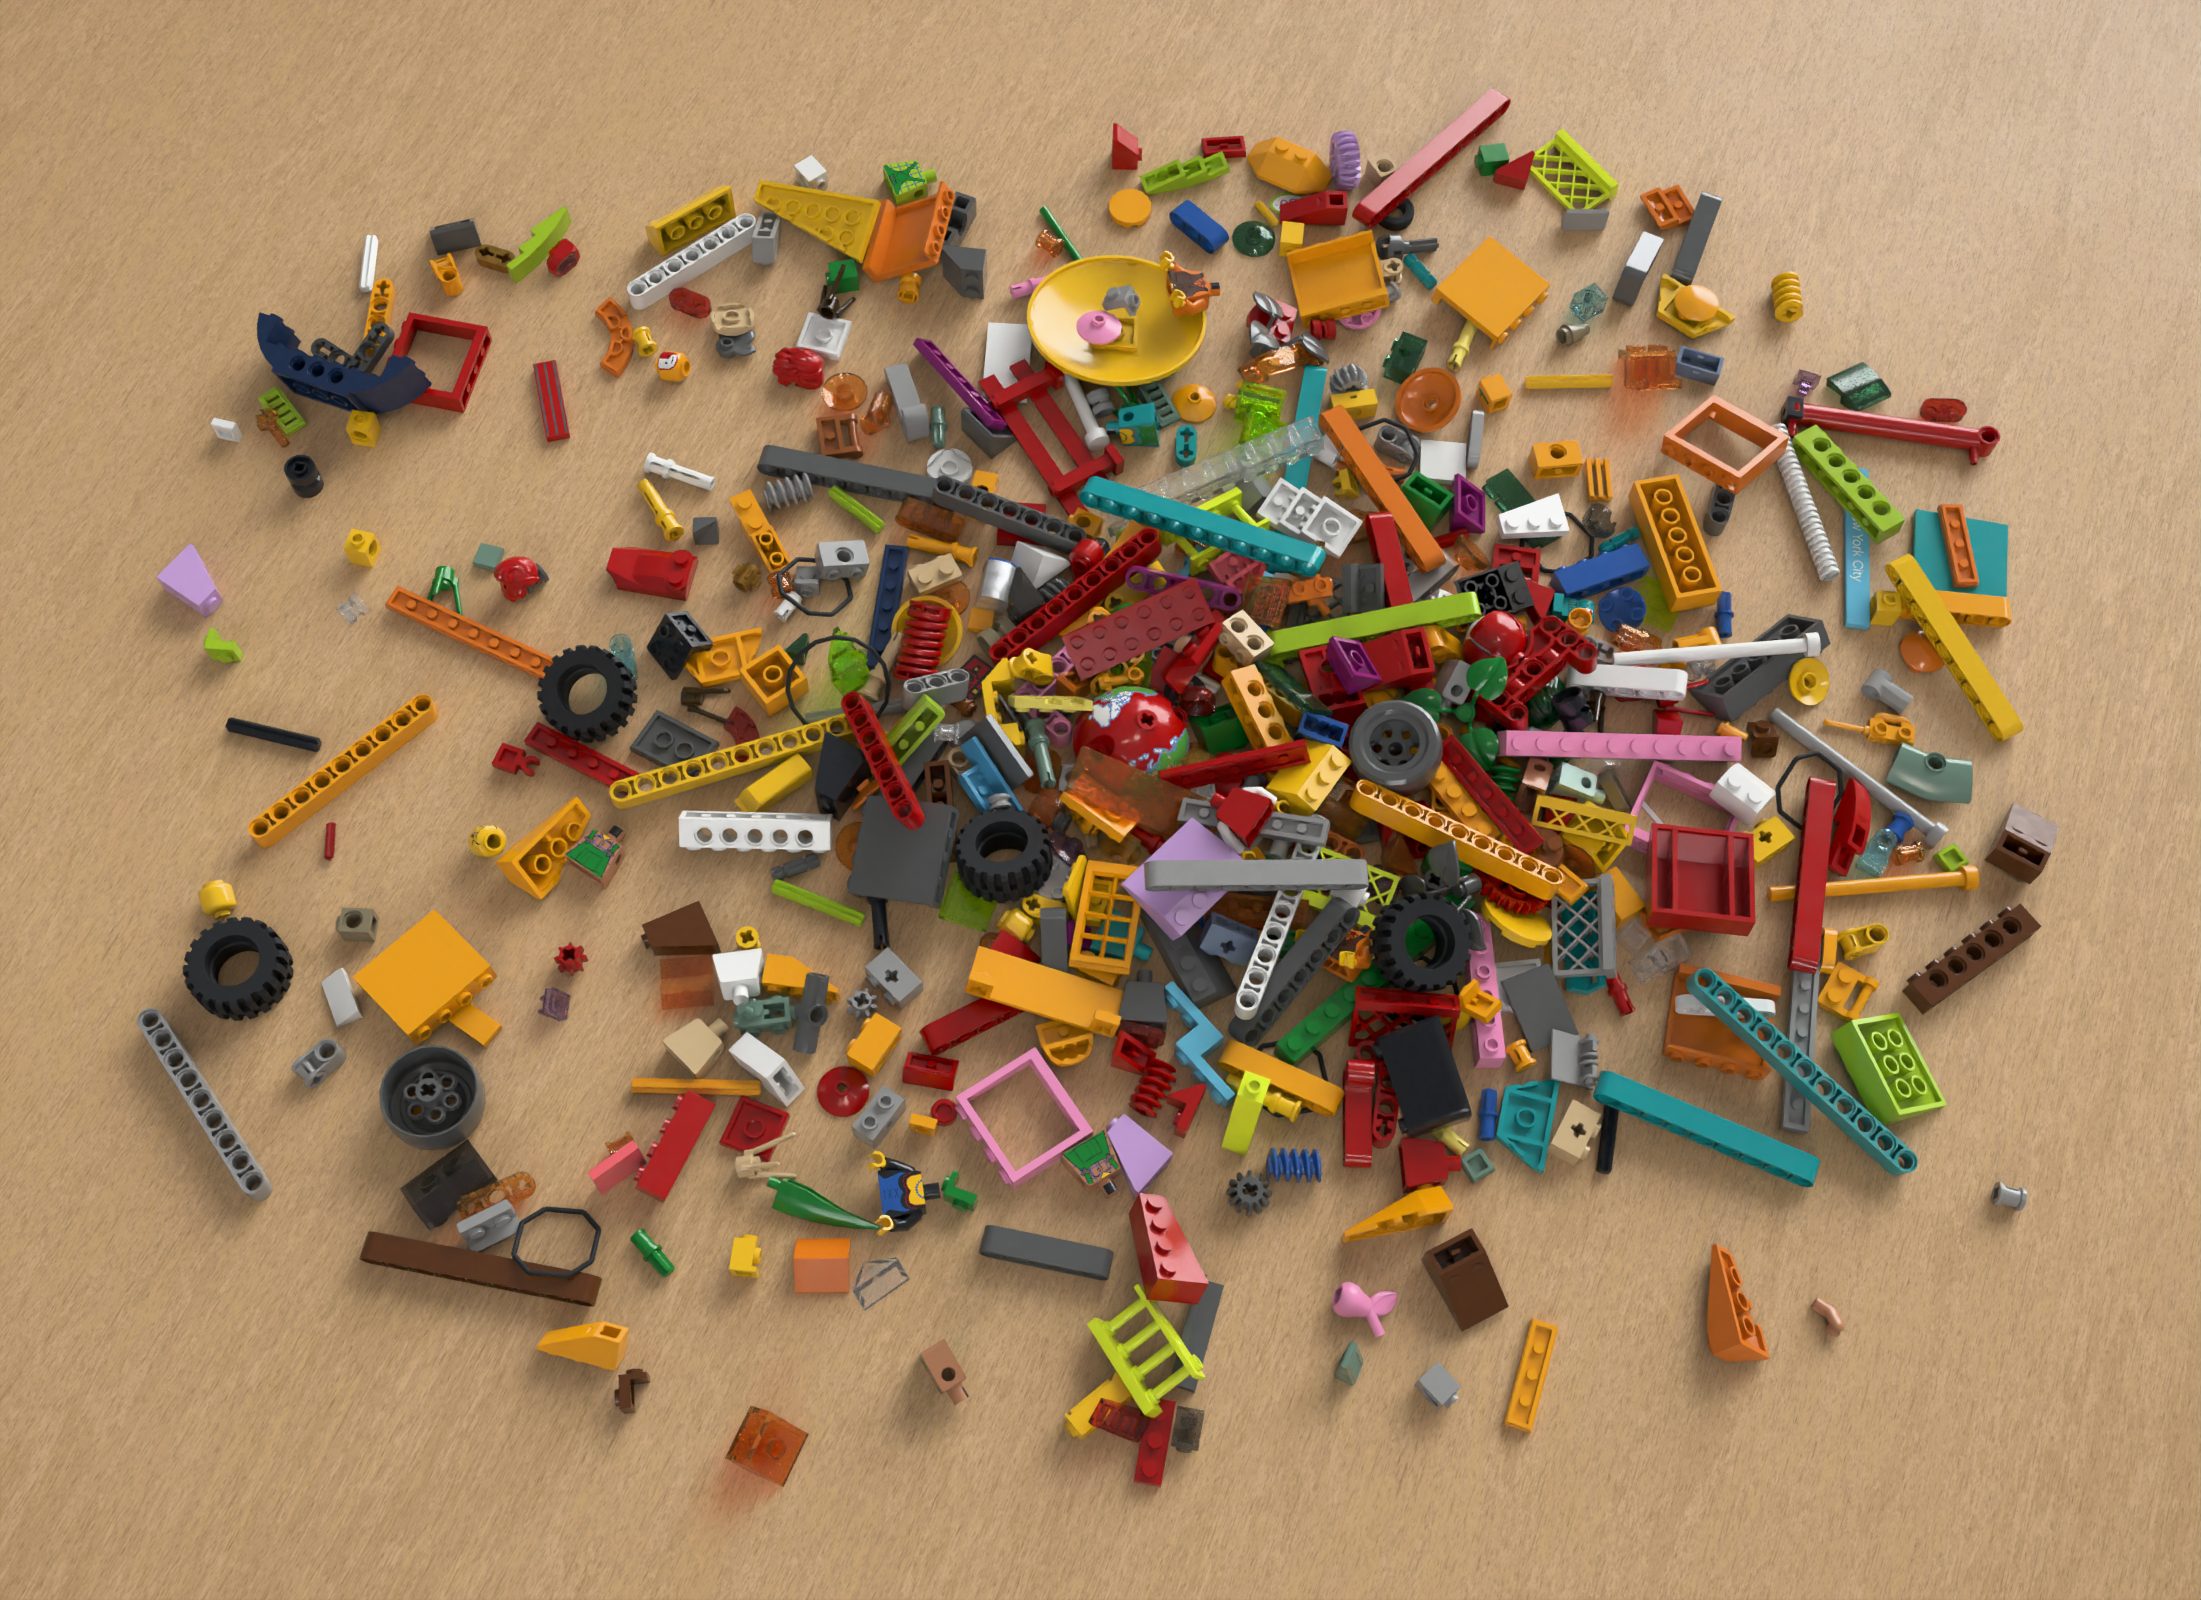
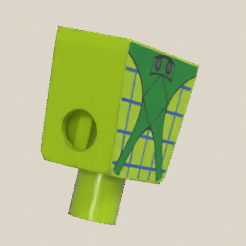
M915 160L883 165L884 181L895 207L926 198L928 196L927 184L937 182L935 170L930 169L922 172L918 161Z

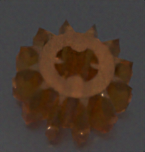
M1048 787L1041 790L1028 809L1031 817L1033 815L1036 816L1049 829L1059 811L1065 808V803L1059 800L1062 794L1055 789H1048Z

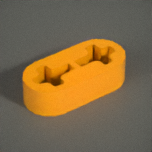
M1822 928L1820 973L1831 975L1835 967L1838 937L1837 930Z

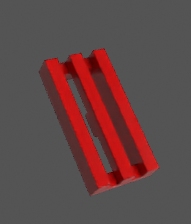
M1244 136L1201 138L1204 159L1221 151L1225 158L1246 157Z

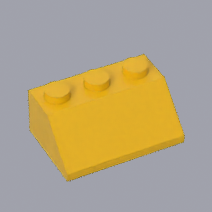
M1305 739L1311 763L1279 769L1265 790L1276 796L1277 801H1288L1290 807L1287 810L1293 815L1309 817L1317 810L1352 761L1334 745Z

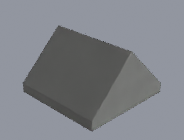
M475 218L431 227L429 230L437 255L481 246Z
M970 408L962 409V431L991 459L1017 441L1007 427L1003 431L989 429Z

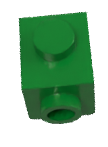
M953 1170L951 1176L945 1177L941 1187V1191L944 1192V1201L952 1203V1207L959 1211L967 1212V1210L974 1212L978 1203V1197L976 1194L956 1187L959 1180V1172Z

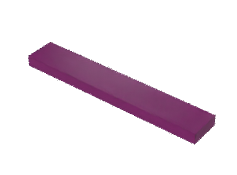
M916 338L913 343L915 348L989 429L1003 431L1007 426L1006 422L931 340Z

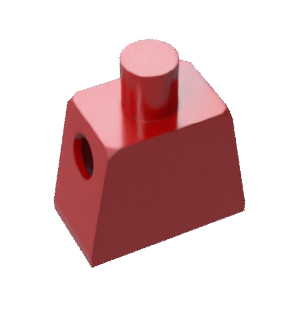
M1402 1137L1398 1144L1403 1194L1414 1192L1419 1186L1432 1184L1433 1187L1443 1186L1448 1180V1172L1461 1171L1460 1155L1446 1156L1443 1142Z

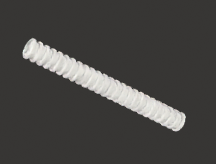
M1785 424L1772 425L1773 428L1789 435ZM1789 436L1785 454L1777 460V464L1783 481L1786 484V489H1788L1787 492L1790 495L1794 511L1797 513L1796 516L1806 538L1805 541L1808 544L1812 560L1815 562L1814 565L1817 568L1816 571L1819 574V579L1821 581H1830L1840 574L1837 562H1835L1836 559L1833 556L1831 546L1828 544L1829 540L1826 538L1827 535L1819 519L1820 516L1817 513L1813 497L1810 495L1811 492L1808 489V484Z

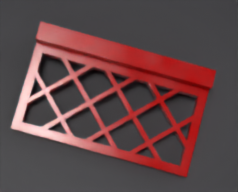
M1355 986L1348 1046L1357 1047L1364 1040L1375 1041L1376 1037L1384 1035L1388 1031H1395L1394 1027L1404 1021L1408 1025L1413 1024L1409 1019L1413 1015H1423L1425 1018L1438 1015L1439 1018H1451V1021L1443 1026L1452 1052L1457 1020L1460 1018L1461 1012L1459 995ZM1359 1010H1369L1374 1014L1363 1020L1359 1015ZM1390 1012L1397 1013L1400 1017L1389 1022L1384 1015ZM1379 1019L1385 1026L1375 1032L1369 1025ZM1363 1028L1370 1034L1365 1039L1355 1038V1034Z

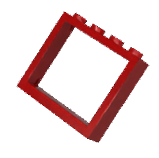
M409 312L406 321L402 323L401 334L395 340L392 355L401 358L402 356H407L418 330L473 340L453 392L428 388L421 396L411 402L413 404L464 413L492 342L488 327Z

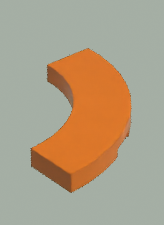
M608 297L594 311L596 317L607 326L611 336L609 349L601 360L600 366L619 378L627 368L633 354L634 340L631 336L633 330L622 307Z

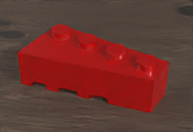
M1139 1193L1129 1212V1219L1146 1300L1197 1305L1209 1283L1165 1196Z

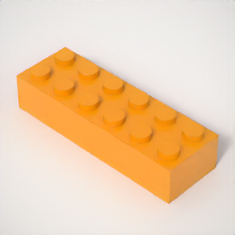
M1679 474L1634 481L1628 498L1670 613L1715 605L1722 592V588Z

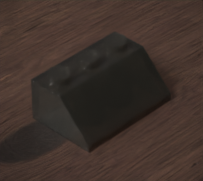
M467 1139L401 1187L400 1190L412 1209L430 1231L432 1228L444 1224L455 1211L467 1207L474 1197L490 1190L493 1183L498 1181V1179Z

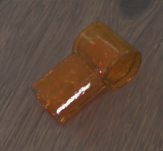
M877 391L874 394L867 414L860 419V427L865 434L871 436L890 425L889 413L893 405V396L889 392Z

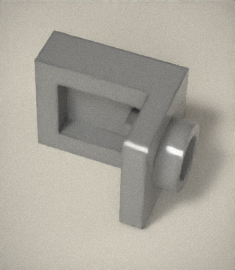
M1131 285L1112 287L1108 289L1102 306L1105 311L1125 307L1129 316H1135L1140 305V298Z

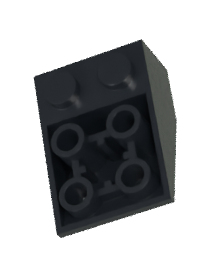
M1519 561L1454 581L1458 594L1465 592H1475L1477 594L1482 616L1492 611L1500 610L1513 615L1525 611L1534 605Z

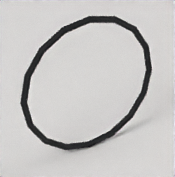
M832 635L814 640L798 652L788 669L785 691L791 710L803 725L810 723L795 708L790 691L792 671L804 653L816 644L831 640L855 642L871 651L882 665L886 680L884 702L876 714L879 720L889 702L891 681L886 663L873 647L855 637Z

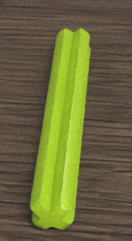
M776 879L772 884V893L859 927L865 921L866 916L864 912L779 879Z

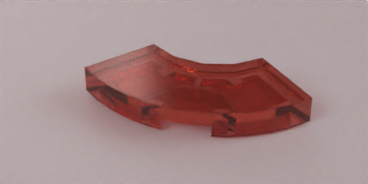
M735 706L724 724V729L732 735L735 744L740 745L760 739L759 732L751 717ZM740 755L736 758V761L743 763L749 758Z

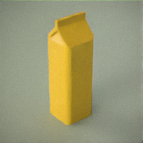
M797 752L744 789L734 802L742 812L764 813L813 778L812 769Z

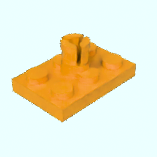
M1085 773L1080 775L1059 798L1068 808L1084 817L1080 823V829L1088 835L1090 832V836H1095L1101 829L1109 838L1119 843L1143 818L1142 814Z

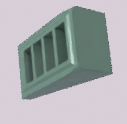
M1159 380L1139 386L1138 398L1143 404H1155L1158 423L1161 429L1181 419ZM1167 412L1170 413V415L1161 418V415Z
M1349 1342L1334 1374L1336 1379L1349 1385L1356 1383L1363 1366V1358L1357 1343Z

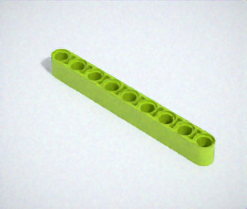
M1465 592L1272 631L1267 634L1275 643L1269 655L1272 661H1281L1298 657V651L1328 645L1329 639L1332 636L1359 641L1363 644L1400 630L1428 625H1438L1441 628L1471 623L1479 620L1482 614L1477 594L1475 592Z

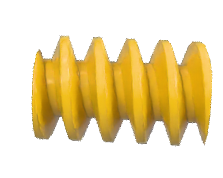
M1783 272L1774 277L1771 281L1776 319L1785 323L1797 321L1803 316L1804 312L1802 310L1803 304L1798 274L1795 272Z

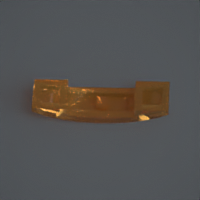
M1292 344L1280 347L1278 350L1268 351L1240 366L1238 372L1247 386L1250 387L1267 382L1270 375L1303 366L1305 369V364L1320 366L1325 361L1310 353L1302 344Z

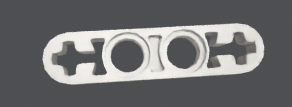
M1692 994L1675 997V1012L1679 1014L1715 1016ZM1717 996L1719 1003L1725 1005L1723 996ZM1743 998L1764 1018L1770 1019L1775 1017L1774 1001ZM1737 1012V1018H1744L1740 1012Z

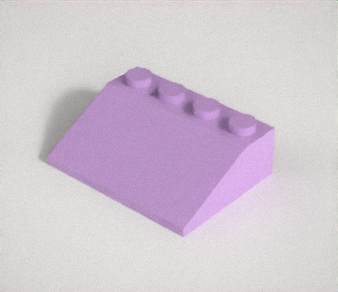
M1191 818L1145 862L1155 860L1243 859L1234 849L1194 818ZM1144 863L1121 884L1172 941L1181 937L1227 892L1146 891Z

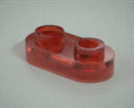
M682 287L675 288L669 293V302L674 310L698 319L706 318L712 311L711 302L704 295Z
M1950 398L1926 399L1919 409L1921 417L1929 422H1959L1967 412L1964 402L1959 399Z
M1120 1021L1115 1036L1118 1037L1119 1031H1125L1150 1049H1157L1158 1046H1163L1166 1038V1033L1161 1029L1128 1021Z

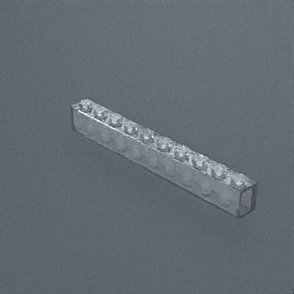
M1310 416L1136 489L1191 506V504L1200 500L1210 499L1219 492L1229 491L1236 485L1251 482L1256 477L1265 473H1273L1282 466L1295 464L1299 459L1318 454L1324 449L1323 436L1313 416ZM1099 510L1110 537L1115 536L1116 532L1125 529L1131 521Z

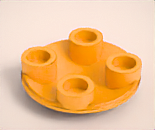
M1689 285L1681 288L1674 299L1675 307L1678 311L1677 316L1682 320L1689 319L1708 323L1715 316L1719 307L1715 294L1699 285Z

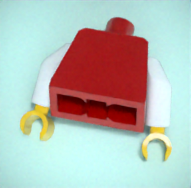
M1235 787L1227 797L1215 793L1210 800V806L1218 810L1215 817L1218 822L1217 829L1223 841L1234 849L1243 860H1245L1246 854L1250 855L1253 860H1256L1255 853L1246 851L1245 846L1250 848L1273 812L1284 813L1279 809V805L1285 809L1290 807L1288 801H1277L1276 796L1262 787H1244L1243 789Z

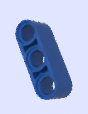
M1189 200L1184 201L1169 213L1172 224L1209 254H1213L1229 241L1227 231Z

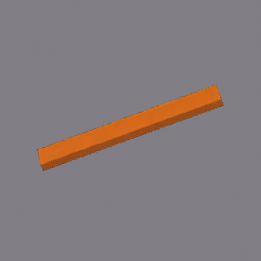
M398 585L385 603L386 608L538 679L544 678L545 673L543 669L545 666L550 667L553 664L551 660L553 657Z

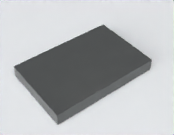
M656 710L630 746V750L660 767H666L713 753L720 745L718 741ZM695 769L691 770L688 775L697 777L701 772Z
M991 714L984 717L959 738L960 742L964 744L974 736L977 737L992 762L998 768L999 773L1011 788V791L1034 775Z
M1549 963L1501 981L1503 990L1530 1053L1551 1046V1029L1579 1035Z

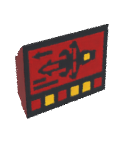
M974 654L960 668L969 673L968 694L966 697L968 700H975L982 692V682L994 669Z

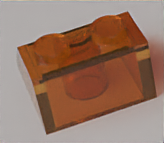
M1342 774L1313 815L1323 816L1326 820L1330 821V829L1340 834V836L1355 842L1370 818L1350 807L1349 801L1357 782Z
M750 1406L725 1459L753 1474L784 1487L809 1434L768 1410Z

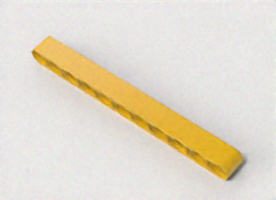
M844 713L616 781L610 786L609 794L616 808L628 809L784 762L797 752L804 756L821 751L826 732L835 735L845 742L857 740ZM834 727H839L843 730V732L840 734H833L831 732V729ZM811 734H816L820 737L816 741L807 739ZM792 741L796 745L793 748H786L784 743ZM764 748H768L772 750V753L769 755H762L760 751ZM740 755L749 758L743 763L736 761V758ZM718 762L723 763L725 765L720 770L712 768V766ZM695 769L701 772L697 777L688 775L691 770ZM668 777H675L677 779L673 784L664 783V780ZM644 784L652 785L649 791L644 792L640 790V787ZM620 791H625L628 793V795L623 799H618L615 797L616 794Z

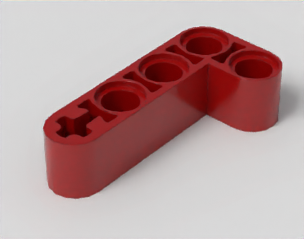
M1364 1040L1357 1045L1353 1060L1374 1061L1375 1073L1377 1074L1372 1106V1145L1375 1148L1384 1149L1391 1144L1395 1136L1399 1104L1394 1089L1386 1088L1382 1083L1384 1080H1391L1385 1062L1382 1061V1058L1377 1059L1372 1044L1376 1043V1041ZM1360 1052H1368L1372 1058L1364 1059L1361 1057ZM1387 1105L1390 1107L1391 1112L1384 1113L1380 1110L1379 1106ZM1382 1124H1386L1384 1127L1385 1137H1380L1381 1133L1379 1130Z
M1347 1060L1343 1069L1342 1090L1345 1093L1342 1099L1344 1167L1371 1168V1088L1375 1077L1374 1061Z

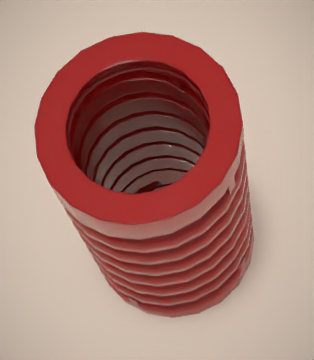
M910 600L907 615L915 619L905 620V625L911 628L903 629V634L909 637H902L901 643L907 646L899 647L900 653L909 656H897V661L900 663L895 665L893 677L907 681L938 673L936 666L940 665L938 657H941L943 653L940 648H943L945 644L942 639H945L947 635L943 630L948 629L949 625L946 621L950 620L952 609Z

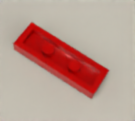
M1160 1399L1158 1405L1163 1412L1155 1418L1145 1416L1133 1482L1161 1487L1175 1401Z

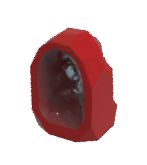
M561 239L549 251L546 263L548 271L559 277L565 275L576 266L580 259L579 251L568 239Z

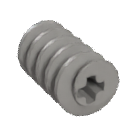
M806 473L802 474V480L797 475H794L792 483L788 477H785L783 485L776 479L774 487L768 481L766 482V488H763L769 512L772 511L773 504L778 509H781L782 502L787 507H790L792 499L796 505H799L800 497L803 498L805 503H808L809 495L814 499L810 479Z

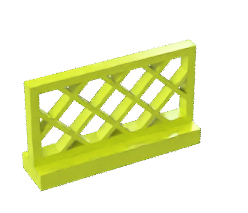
M1563 128L1556 133V137L1534 152L1533 161H1544L1543 168L1531 166L1530 174L1566 210L1575 209L1572 206L1573 202H1586L1583 209H1594L1606 199L1612 200L1617 196L1618 183ZM1555 147L1560 152V156L1547 155V151ZM1546 161L1559 162V168H1546ZM1561 162L1572 163L1574 170L1561 169ZM1545 174H1557V182L1547 181ZM1560 175H1572V183L1559 182ZM1575 176H1585L1588 179V184L1575 183ZM1559 188H1572L1571 196L1561 195L1558 192ZM1574 189H1587L1586 197L1573 196ZM1589 190H1599L1602 195L1599 197H1589Z
M1321 847L1319 852L1322 859H1325L1324 854L1331 856L1328 859H1352L1324 847ZM1303 849L1302 851L1307 853L1309 849ZM1367 864L1368 876L1370 878L1368 881L1372 883L1377 896L1368 899L1366 904L1379 899L1382 907L1389 905L1400 877ZM1371 872L1379 876L1373 878ZM1383 877L1392 880L1391 889L1380 894L1375 881ZM1304 890L1299 904L1321 912L1333 898L1322 895L1320 890H1317L1318 893ZM1291 891L1285 892L1287 896H1296L1295 893ZM1388 895L1384 904L1382 897ZM1364 905V911L1359 910L1360 917L1355 926L1361 928L1364 925H1368L1372 930H1375V926L1372 923L1377 916L1370 914L1366 905Z

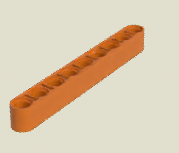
M1338 405L1319 414V422L1323 430L1378 511H1390L1392 513L1399 542L1422 574H1426L1445 565L1446 559L1442 549L1342 405Z

